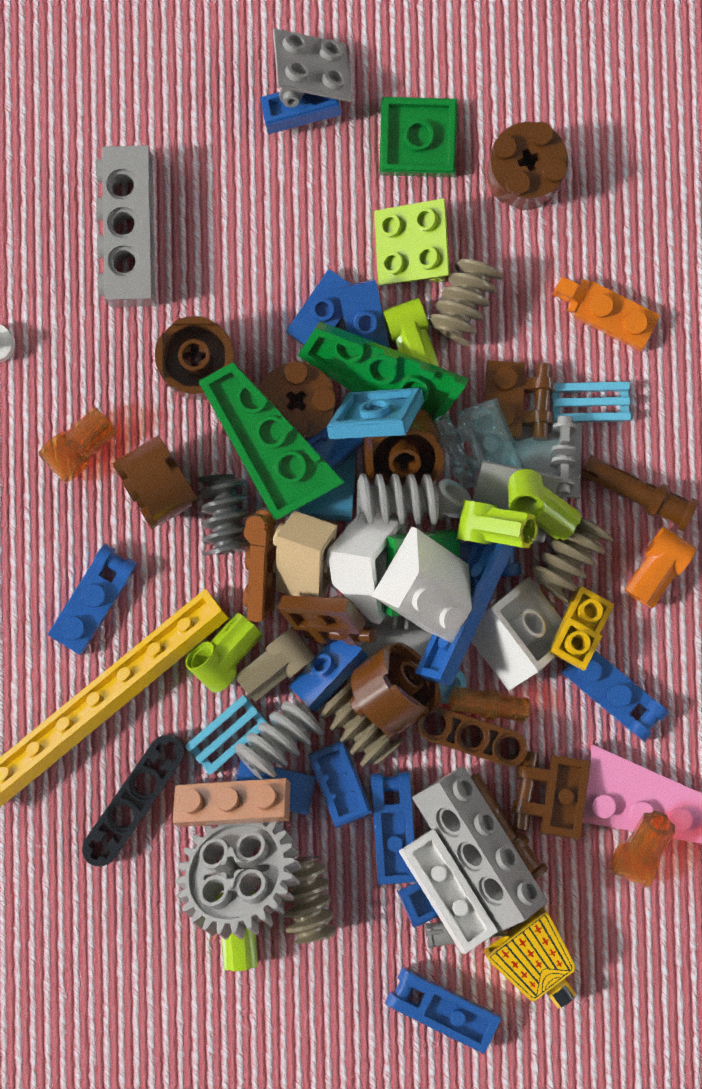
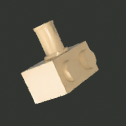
M293 511L285 524H279L273 537V545L277 546L276 558L273 564V572L276 573L277 591L291 596H300L301 594H309L314 597L325 596L332 585L330 567L326 563V554L330 545L337 540L338 521L320 520Z

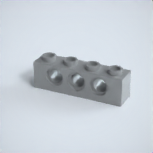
M148 145L102 146V159H96L97 182L102 183L103 197H97L96 200L97 218L99 221H103V235L97 236L98 257L104 258V273H98L99 296H105V301L110 307L156 306L152 153ZM129 182L134 184L133 191L129 195L121 197L115 194L116 188L121 183ZM121 221H134L135 225L130 233L125 235L116 233L117 225ZM125 257L134 258L135 266L130 272L120 273L117 271V264L121 259Z
M464 766L438 779L412 797L430 828L435 829L498 932L526 921L548 902Z

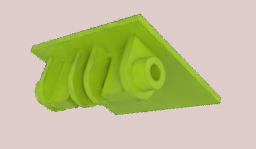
M446 199L374 211L378 286L430 279L431 282L446 281V276L450 275Z

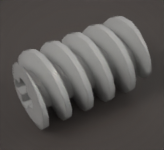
M360 474L357 482V521L360 514L365 513L368 524H373L376 514L380 513L384 524H389L392 514L396 513L400 524H405L408 513H412L416 524H421L424 513H428L432 525L437 524L439 512L438 482L434 486L429 474L423 475L420 485L417 484L413 474L407 475L404 485L401 484L398 474L391 475L388 485L385 484L382 474L375 475L372 485L369 484L366 474Z
M293 698L294 704L288 701L282 703L281 710L283 715L274 711L270 714L272 726L265 722H261L258 725L261 737L251 732L246 736L249 747L241 743L234 747L239 758L260 780H263L261 777L263 772L273 778L277 775L273 767L274 762L284 767L288 765L284 755L286 751L296 757L300 754L296 745L297 741L307 746L311 744L307 734L309 730L319 736L323 733L312 713L295 698Z

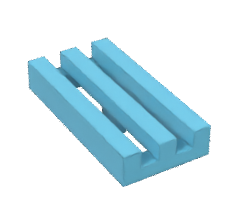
M630 382L555 383V392L551 393L552 412L554 413L553 422H557V417L571 416L573 417V423L629 422L631 420V412H629ZM620 392V397L560 398V393ZM620 406V412L560 414V407Z
M242 695L187 743L185 747L203 765L206 772L211 775L236 753L234 747L238 743L244 745L248 743L246 736L250 732L258 734V725L261 722L267 724L269 722L249 699ZM244 706L248 712L203 751L198 748L197 745L239 708ZM252 717L258 722L213 763L207 758Z

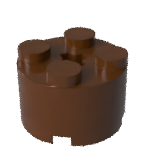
M520 122L508 127L495 140L488 161L487 181L492 193L498 200L514 206L516 209L532 210L543 206L555 195L566 174L568 167L566 146L561 137L545 122ZM521 162H526L528 165L532 164L533 170L529 171L527 166L520 167Z
M201 316L183 317L172 323L161 334L155 348V363L163 380L176 394L190 400H207L198 381L232 362L237 365L236 353L227 333L212 320ZM200 351L205 360L199 361V366H193L188 359L194 358L195 352Z
M292 361L276 367L265 377L259 388L306 440L321 433L336 412L335 392L330 380L320 369L307 363ZM292 397L296 399L304 397L305 409L301 411L295 408L290 411L291 404L289 400Z
M420 409L406 435L364 437L365 467L368 478L372 483L376 474H382L386 485H388L392 474H398L402 485H404L408 474L415 476L418 485H420L424 474H429L432 482L436 479L438 480L442 475L444 454L439 429L431 415L425 410Z
M159 435L112 463L122 479L125 489L132 500L137 502L142 515L151 529L158 525L160 526L199 501Z
M397 642L393 646H390L389 643L353 671L351 675V688L354 696L350 699V704L359 716H367L388 737L394 738L439 705L441 700L440 687L438 683L425 680L415 674L422 659L419 653L404 643Z

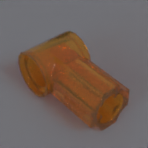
M95 406L66 433L61 432L49 440L41 448L38 455L63 483H67L78 476L90 463L89 459L118 434L119 431Z
M656 810L643 813L627 841L622 840L617 846L610 864L611 873L646 888L651 885L658 871L660 857L675 834V825L668 819L666 814Z

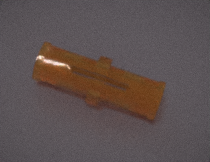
M455 686L454 690L450 693L449 706L455 712L474 713L481 715L486 720L505 718L518 722H525V719H528L530 714V701L528 698L499 694L496 689L488 688L485 691H478Z

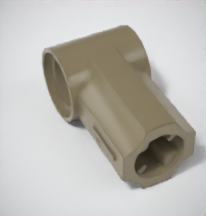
M293 627L265 648L267 651L235 676L241 687L254 702L263 698L287 676L291 678L316 657Z

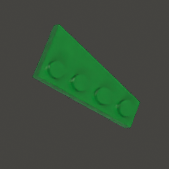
M319 321L298 354V357L320 369L324 374L351 392L408 388L422 389L424 402L420 409L427 411L436 425L439 424L469 381V378Z
M234 362L198 381L275 521L345 483Z

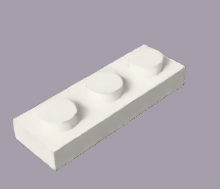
M435 829L428 831L399 850L400 855L462 954L468 953L498 932Z

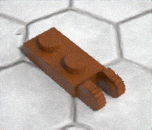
M262 507L256 513L248 516L244 524L246 526L244 528V537L251 545L245 554L244 563L246 570H249V582L244 590L243 604L245 607H248L247 620L261 622L275 610L276 573L273 572V564L276 558L277 546L273 545V537L278 524L268 507Z

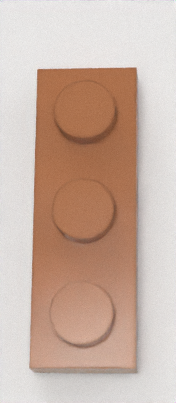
M286 778L175 785L173 824L178 827L289 821L291 782Z

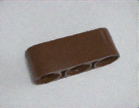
M436 706L416 722L417 729L424 739L504 766L512 767L519 765L527 755L528 746L526 740L516 731L441 706ZM430 713H439L444 717L445 724L439 733L430 734L424 730V719ZM468 725H477L481 730V739L476 745L468 746L461 741V732ZM506 737H514L518 742L516 754L509 758L502 757L498 751L500 741Z

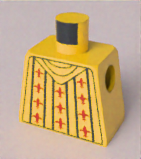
M541 907L526 921L508 930L506 937H499L484 949L489 962L530 1001L534 1002L547 993L556 1007L562 1008L575 998L576 993L565 978L575 971L576 966L544 907Z

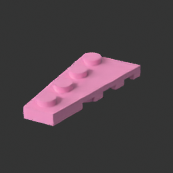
M591 744L588 761H591L583 816L584 823L702 844V793Z

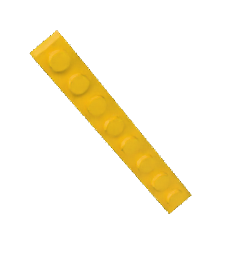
M206 588L0 757V807L229 619Z

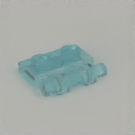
M497 398L460 410L459 419L462 423L461 426H453L449 414L441 415L434 420L440 433L442 447H446L452 461L450 464L451 471L454 477L459 478L463 489L471 488L477 484L473 473L481 470L483 460L524 469V464ZM469 440L475 456H466L461 443Z

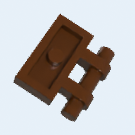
M487 360L482 438L520 441L522 426L534 427V440L547 441L549 439V427L553 425L554 415L550 411L551 393L555 392L552 364L538 363L536 377L527 378L525 377L526 363ZM524 393L535 394V408L533 411H523Z
M301 594L300 596L283 595L277 608L295 630H303L306 638H314L318 643H332L334 640L344 641L347 645L361 646L363 642L374 643L377 638L376 628L365 627L366 620L357 610L355 604L343 596L323 598L314 597L309 594Z
M527 751L522 766H518L516 778L520 780L517 801H513L511 813L515 814L513 829L528 832L530 817L542 818L540 834L580 840L591 761L551 755L549 770L537 768L538 753ZM535 782L547 783L544 805L533 803Z

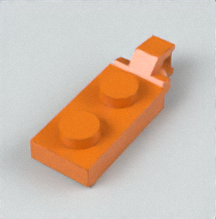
M561 277L553 291L554 296L570 303L567 311L574 315V319L638 351L644 349L660 317L659 314L593 281L590 282L582 279L580 284Z

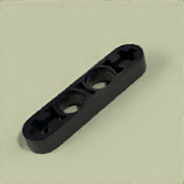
M164 734L157 737L149 746L85 838L82 845V853L84 859L89 864L102 867L108 865L117 857L183 762L186 755V747L184 741L179 736ZM173 742L176 745L174 753L178 756L176 760L169 758L160 768L168 771L164 777L157 768L146 765V762L150 758L152 763L155 764L162 754V751L158 748L159 744L161 743L166 746ZM149 773L155 778L156 788L153 793L142 794L136 789L135 779L139 774ZM126 805L132 809L134 820L130 825L119 826L114 822L113 811L116 806ZM103 823H105L112 832L123 835V838L119 841L117 836L114 835L106 847L110 851V855L108 856L103 853L100 857H97L93 854L96 847L91 843L93 840L99 842L105 837L109 831L102 828Z

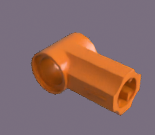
M665 526L662 527L645 551L646 558L635 571L624 591L638 602L653 609L673 578L679 576L690 563L697 548Z

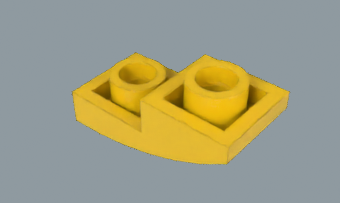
M583 586L578 587L566 609L549 652L585 671L602 638L600 633L615 604Z

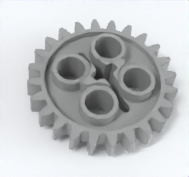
M278 822L218 825L215 829L210 825L204 826L207 835L203 838L195 834L192 836L197 846L195 849L184 848V853L190 857L189 861L178 863L177 866L185 872L184 876L175 879V883L184 889L177 894V898L185 903L182 910L192 917L191 921L200 929L203 927V930L212 936L217 933L222 938L228 940L232 932L239 939H243L246 928L257 935L259 934V922L264 921L270 927L273 925L270 915L273 911L284 915V908L280 905L282 900H294L293 895L287 890L288 886H296L300 883L291 874L301 869V865L294 859L299 850L291 843L293 838L285 830L283 831L284 828ZM261 847L258 854L252 857L253 852L257 848ZM224 854L223 858L216 863L218 857ZM261 884L259 891L252 895L254 888ZM221 891H224L222 897L218 901H215L217 895Z

